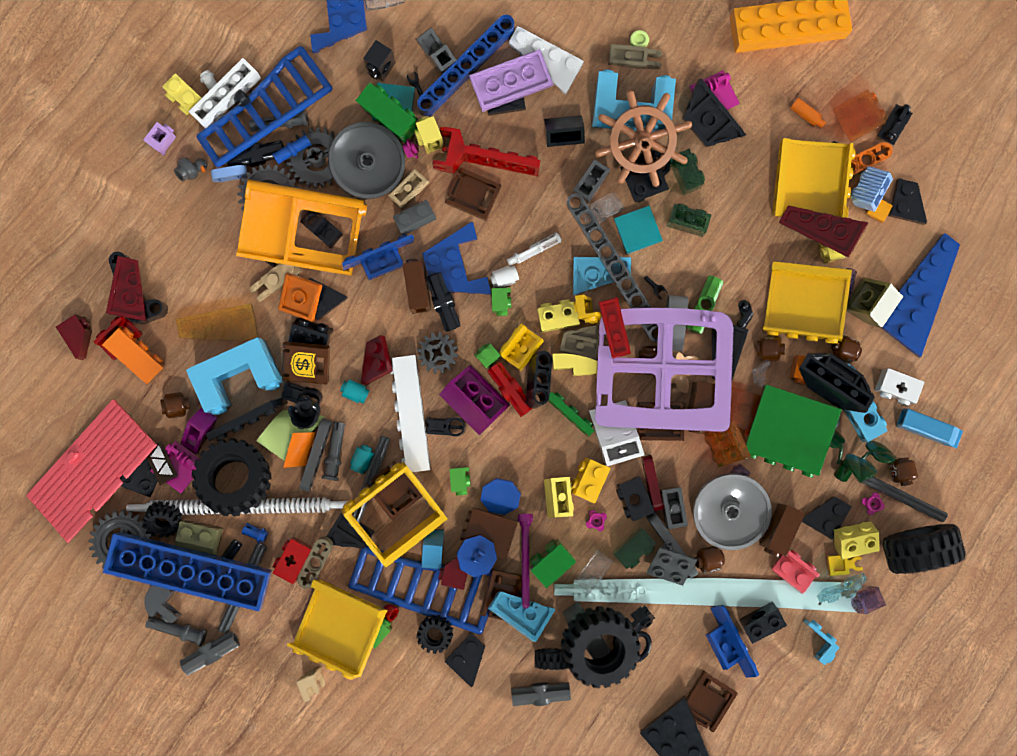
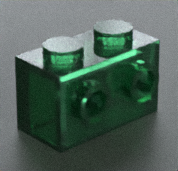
M690 148L679 153L688 159L686 164H681L672 158L669 160L683 196L701 189L705 184V176L702 170L699 171L696 165L698 163L697 157L694 153H691Z
M674 204L666 226L703 237L707 232L711 214L701 209L694 210L688 208L684 204Z
M640 527L612 553L626 569L629 567L632 569L640 562L639 558L644 554L647 556L655 549L653 546L656 543Z

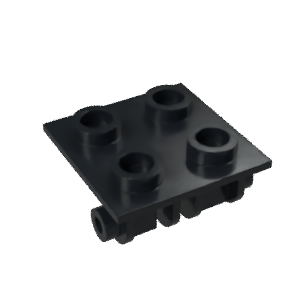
M655 154L652 155L653 161L656 160ZM644 158L636 161L635 163L644 164L646 163V161ZM661 168L656 170L660 182L657 187L652 185L649 173L629 172L625 181L634 202L640 203L645 198L669 190Z
M147 457L128 478L122 475L120 479L123 481L121 487L151 497L158 481L156 476L150 472L152 468Z

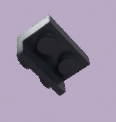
M297 318L292 323L288 342L328 345L333 328L323 323L317 324Z

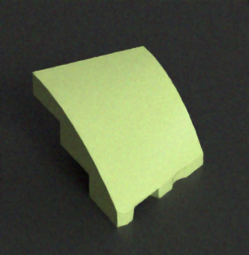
M282 410L263 431L257 442L285 461L292 434L315 432L322 418L325 417L319 415L317 422L312 427L301 430L291 422L288 410Z

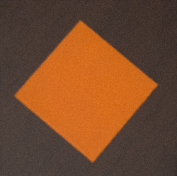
M317 432L292 434L283 468L307 465Z

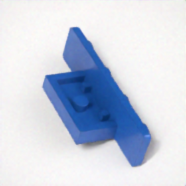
M404 234L399 236L397 241L392 243L390 241L384 242L377 249L373 250L370 248L363 251L360 256H349L342 262V269L344 271L361 264L368 281L403 267V261L397 249L413 243L414 236L413 234L409 236Z
M724 605L713 606L711 611L719 626L707 633L706 637L723 670H728L738 663L746 678L759 676L757 666L752 661L737 627L734 626L729 611Z

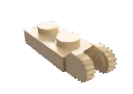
M279 263L260 278L261 280L252 285L249 290L253 293L265 285L268 289L257 297V300L261 302L283 287L286 273L299 275L303 270L297 266Z

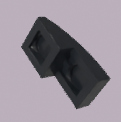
M308 211L299 221L330 248L343 235L318 212Z

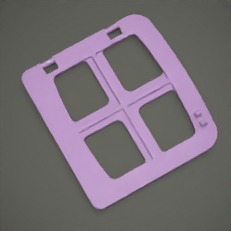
M681 308L621 309L624 325H658L657 356L652 359H612L609 346H604L606 331L603 319L601 318L599 324L595 420L598 425L603 427L719 432L726 431L729 428L733 351V323L729 316L722 312ZM675 325H690L715 329L717 331L716 359H675L672 356L673 327ZM614 373L654 374L656 376L655 407L651 409L614 404L612 401ZM676 374L714 376V405L711 408L671 409L672 377ZM601 394L608 395L607 406H601Z

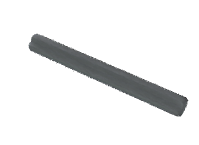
M380 437L360 491L366 488L364 486L366 482L370 486L373 485L370 479L379 473L390 443L388 437ZM367 502L352 513L359 524Z
M876 477L861 482L940 522L946 521L948 516L946 512Z
M257 543L247 564L259 566L267 546ZM228 605L218 631L224 634L229 632L240 607Z

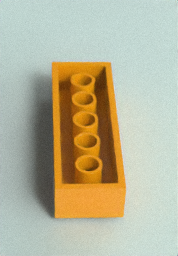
M794 0L734 8L730 15L735 53L846 39L852 32L848 0Z

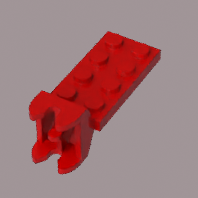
M440 127L439 129L441 136L450 139L449 147H442V152L447 153L446 161L433 160L432 165H434L433 169L454 174L463 162L537 177L539 175L541 160H537L535 156L526 155V157H522L512 151L502 153L496 148L483 149L477 144L464 145L460 129L451 127Z

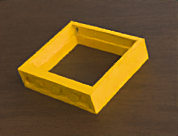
M404 462L395 464L387 475L378 477L374 485L370 488H364L356 499L347 501L343 505V509H341L345 518L385 568L448 519ZM405 473L435 512L382 553L351 513Z

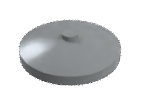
M725 473L710 479L698 491L693 504V519L701 536L711 545L724 550H739L757 542L768 529L772 516L771 502L764 488L753 478L740 473Z

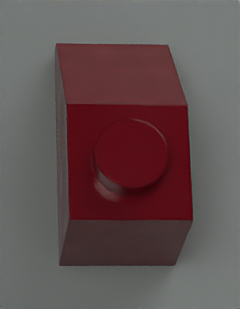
M76 314L57 325L56 329L75 359L84 360L87 356L92 331L89 328V321L84 316Z
M456 557L446 563L445 568L440 569L438 579L442 580L441 585L464 590L467 573L460 570Z

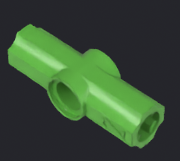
M708 275L694 309L705 310L701 307V301L705 300L709 303V309L706 311H712L724 281L715 276ZM690 325L686 327L689 331L700 335L705 328Z

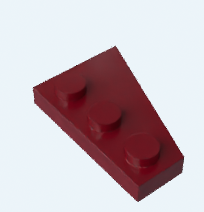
M117 257L106 314L146 321L138 260Z

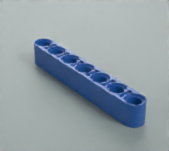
M510 15L499 17L419 97L417 104L421 115H433L469 79V75L474 74L513 35L514 19ZM503 24H509L511 27L508 29H503L501 26ZM490 37H496L497 41L490 42L488 41V39ZM477 50L484 51V54L478 56L475 54V52ZM464 63L471 65L468 69H464L461 66ZM451 76L458 78L455 82H450L448 79ZM438 89H442L445 91L444 94L440 96L436 95L435 92ZM426 102L431 104L428 109L422 108V105Z

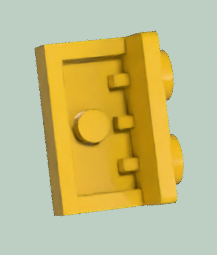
M585 295L575 296L576 301H574L573 305L575 312H578V319L590 324L600 323L602 314L593 311L592 298Z
M521 323L514 329L509 340L502 345L499 354L507 362L522 371L544 340Z
M585 457L578 466L579 472L577 477L571 482V493L596 503L611 468Z

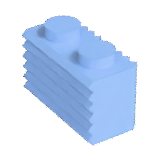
M867 166V169L860 175L858 186L854 187L851 192L853 204L856 207L875 212L893 180L890 172Z

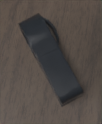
M290 381L284 384V391L281 397L285 400L297 403V399L303 394L318 399V404L322 402V393L316 388L308 386L304 388L290 383Z
M427 417L426 419L427 434L458 437L466 431V423L461 418H432L431 420V417ZM454 420H458L463 424V426L450 425V423ZM450 429H462V431L458 434H453Z

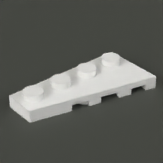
M517 26L509 41V45L521 56L540 49L553 85H556L566 96L584 63L583 60Z

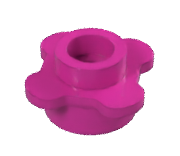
M406 139L407 143L403 144L406 156L408 158H418L419 148L417 143Z
M874 492L870 497L862 499V504L866 506L869 515H874L875 512L883 510L885 507L878 493Z
M595 510L589 511V520L586 522V527L603 531L607 515L605 513H596Z

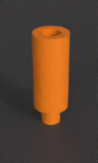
M799 97L790 107L793 112L813 127L817 125L822 128L826 123L821 119L823 115Z

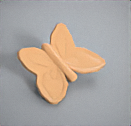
M676 352L675 359L698 360L695 356L684 357L680 352ZM682 374L674 375L671 383H676L679 391L687 393L689 389L687 377Z

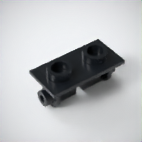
M896 104L877 136L894 145L913 114L910 111L911 107L907 104L903 106Z
M644 605L631 614L634 621L632 623L629 619L628 621L638 634L643 628H648L653 623L655 617Z

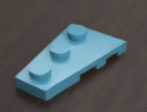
M573 257V295L613 283L598 257ZM620 257L631 274V257ZM613 263L611 266L612 273H619L621 270L620 264Z
M501 591L496 594L488 607L489 610L532 642L538 640L556 610L535 602H530L529 608L525 609L522 607V598Z

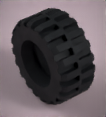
M230 438L229 442L223 439L218 441V445L212 443L208 446L209 450L207 452L203 450L199 454L201 459L196 460L194 463L196 470H192L191 476L194 478L192 486L196 490V496L213 512L220 513L223 516L231 514L235 517L240 516V512L244 514L251 512L250 508L253 506L257 508L260 505L258 501L260 499L265 500L267 496L265 491L270 490L271 484L269 480L271 479V472L269 471L268 462L258 449L252 444L249 445L247 441L240 440L238 442L236 438ZM232 462L244 463L249 469L245 485L234 493L223 494L216 489L215 481L221 468Z
M937 524L905 530L885 537L882 542L888 568L895 574H912L945 568L963 561L966 556L960 529L954 524Z
M597 606L596 610H592V608L585 609L586 612L576 614V619L574 621L571 619L567 624L569 628H565L563 631L564 639L561 640L562 656L570 672L582 684L586 686L591 684L593 688H600L601 685L604 688H608L613 683L617 685L621 683L620 680L624 677L627 679L630 676L629 672L631 670L634 671L637 666L635 661H639L641 655L639 652L641 649V643L638 640L639 636L621 612H615L610 607H607L605 610L603 606ZM606 634L616 636V644L607 656L600 659L584 657L587 645L594 638Z

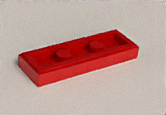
M618 297L600 301L599 306L612 359L630 355L631 350Z

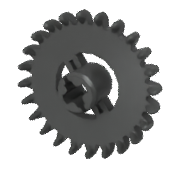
M309 127V134L302 130V135L307 136L311 146L298 152L297 156L288 158L291 161L286 162V165L292 167L288 170L289 173H295L293 176L295 180L300 178L299 184L306 182L307 188L311 184H313L314 189H317L318 184L325 188L326 182L331 186L333 177L330 173L329 165L324 170L318 172L311 171L308 167L320 168L326 163L335 133L332 131L328 135L327 128H324V131L321 133L319 127H317L315 133L311 127ZM320 145L327 149L322 151L320 148L312 146ZM308 150L307 159L304 160V154ZM315 154L318 155V160H315Z
M124 509L121 510L119 515L117 510H114L112 516L109 513L105 514L106 520L99 518L100 525H93L96 531H90L94 538L88 540V542L93 543L89 550H95L92 557H98L96 564L103 562L102 569H104L109 551L107 538L114 529L121 528L120 532L128 533L130 531L133 535L144 538L153 536V533H147L148 529H144L143 520L139 522L140 514L133 518V511H130L126 516Z

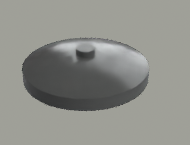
M358 122L347 126L335 137L329 150L328 165L334 181L344 192L359 199H376L391 192L400 182L405 169V155L401 143L390 130L376 123Z

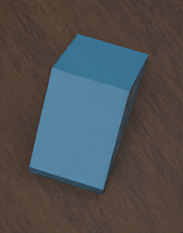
M433 530L424 537L422 568L441 569L444 530Z

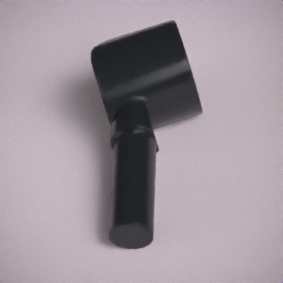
M414 72L416 77L414 80H410L407 75L409 84L414 86L419 96H421L423 91L419 85L418 74Z
M648 276L644 278L652 286L655 295L659 299H662L659 295L661 291H665L668 294L664 286L655 284Z

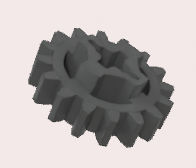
M441 332L436 337L434 333H431V338L425 336L426 342H419L422 349H417V352L421 353L417 359H423L420 365L422 367L427 365L426 370L428 372L432 368L434 374L438 370L443 374L444 368L451 370L450 364H456L453 358L459 356L454 353L458 349L457 346H452L455 342L454 339L448 341L449 335L443 338ZM433 341H440L436 345H430V343ZM446 345L450 348V356L446 354ZM441 348L442 356H437L434 359L435 354L433 351H438ZM425 350L430 354L429 361L425 357ZM439 361H445V362H446V363L443 364V365L435 366L436 363L439 362Z

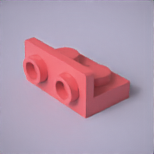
M791 550L788 551L787 556L781 555L770 570L801 594H804L812 581L818 578L820 574L816 572L817 568L809 562H803L800 559L801 556Z

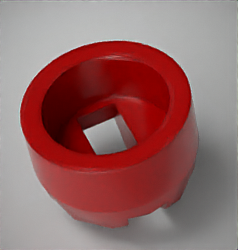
M391 604L384 606V609L387 610L384 618L389 622L393 621L397 617L399 609Z

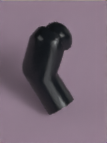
M742 300L738 304L741 318L736 325L746 328L753 317V310L748 301Z

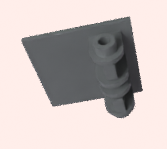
M667 541L658 549L646 574L683 586L697 559L674 552L673 543Z

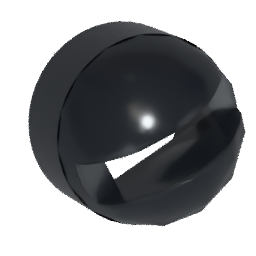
M241 89L234 95V102L240 101L238 106L243 107L251 102L248 95Z

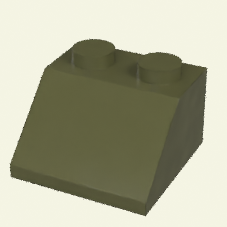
M863 277L848 299L846 311L867 324L882 328L903 296L891 283Z
M189 520L180 521L175 545L217 556L223 528Z

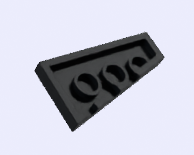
M283 398L271 400L206 433L209 441L216 439L218 442L228 437L227 433L231 431L236 433L244 429L243 425L247 423L251 425L260 421L259 417L264 415L267 417L275 413L276 409L288 404V402Z

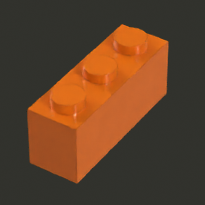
M120 326L102 346L143 382L148 384L164 368V360L156 353L153 355L149 352V347L140 340L138 342L133 337L134 333L130 329Z

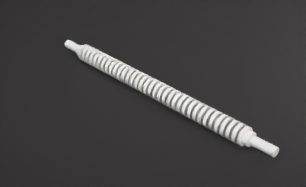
M312 497V501L311 498H307V501L306 498H302V501L301 498H297V500L296 498H292V500L291 498H287V500L286 498H282V500L281 498H267L265 500L260 499L258 501L260 505L257 508L251 507V512L247 514L291 513V511L292 513H296V511L301 513V510L302 513H306V509L307 513H311V509L312 513H316V509L317 513H321V510L322 513H326L330 509H342L347 501H330L326 497H323L322 500L321 497H318L317 501L315 497ZM200 499L150 500L146 504H127L126 506L127 512H146L153 503L156 502L158 504L159 501H163V504L169 502V506L174 504L175 509L179 508V513L182 515L215 514Z

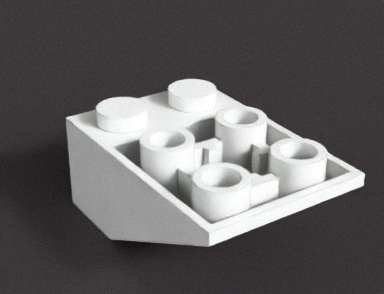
M626 400L614 403L628 406ZM596 409L589 411L605 466L644 456L636 428L600 426L595 420Z

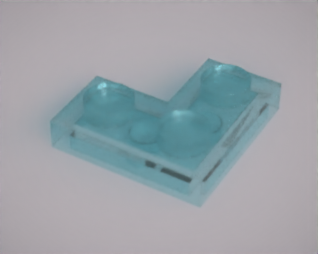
M865 573L847 577L841 584L823 589L817 595L819 602L827 601L828 603H833L839 600L840 597L851 598L857 595L856 592L862 589V585L867 581Z

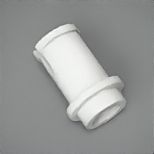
M207 70L200 74V81L210 91L217 84L214 79V73Z

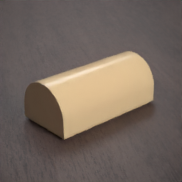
M414 169L388 196L403 210L429 184V181Z

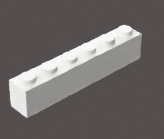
M417 356L392 358L393 372L391 374H394L395 382H392L393 393H397V401H394L395 411L399 412L400 420H397V429L402 433L399 445L400 450H404L405 457L401 460L408 466L411 472L431 470Z

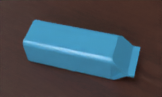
M908 408L901 410L896 424L898 428L956 449L963 430Z

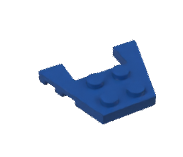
M326 0L330 32L310 34L313 53H318L327 46L331 47L340 40H346L367 30L364 0Z
M473 222L431 247L422 255L428 276L441 272L448 291L490 295L491 290L487 277L472 281L467 280L458 246L459 244L477 240Z

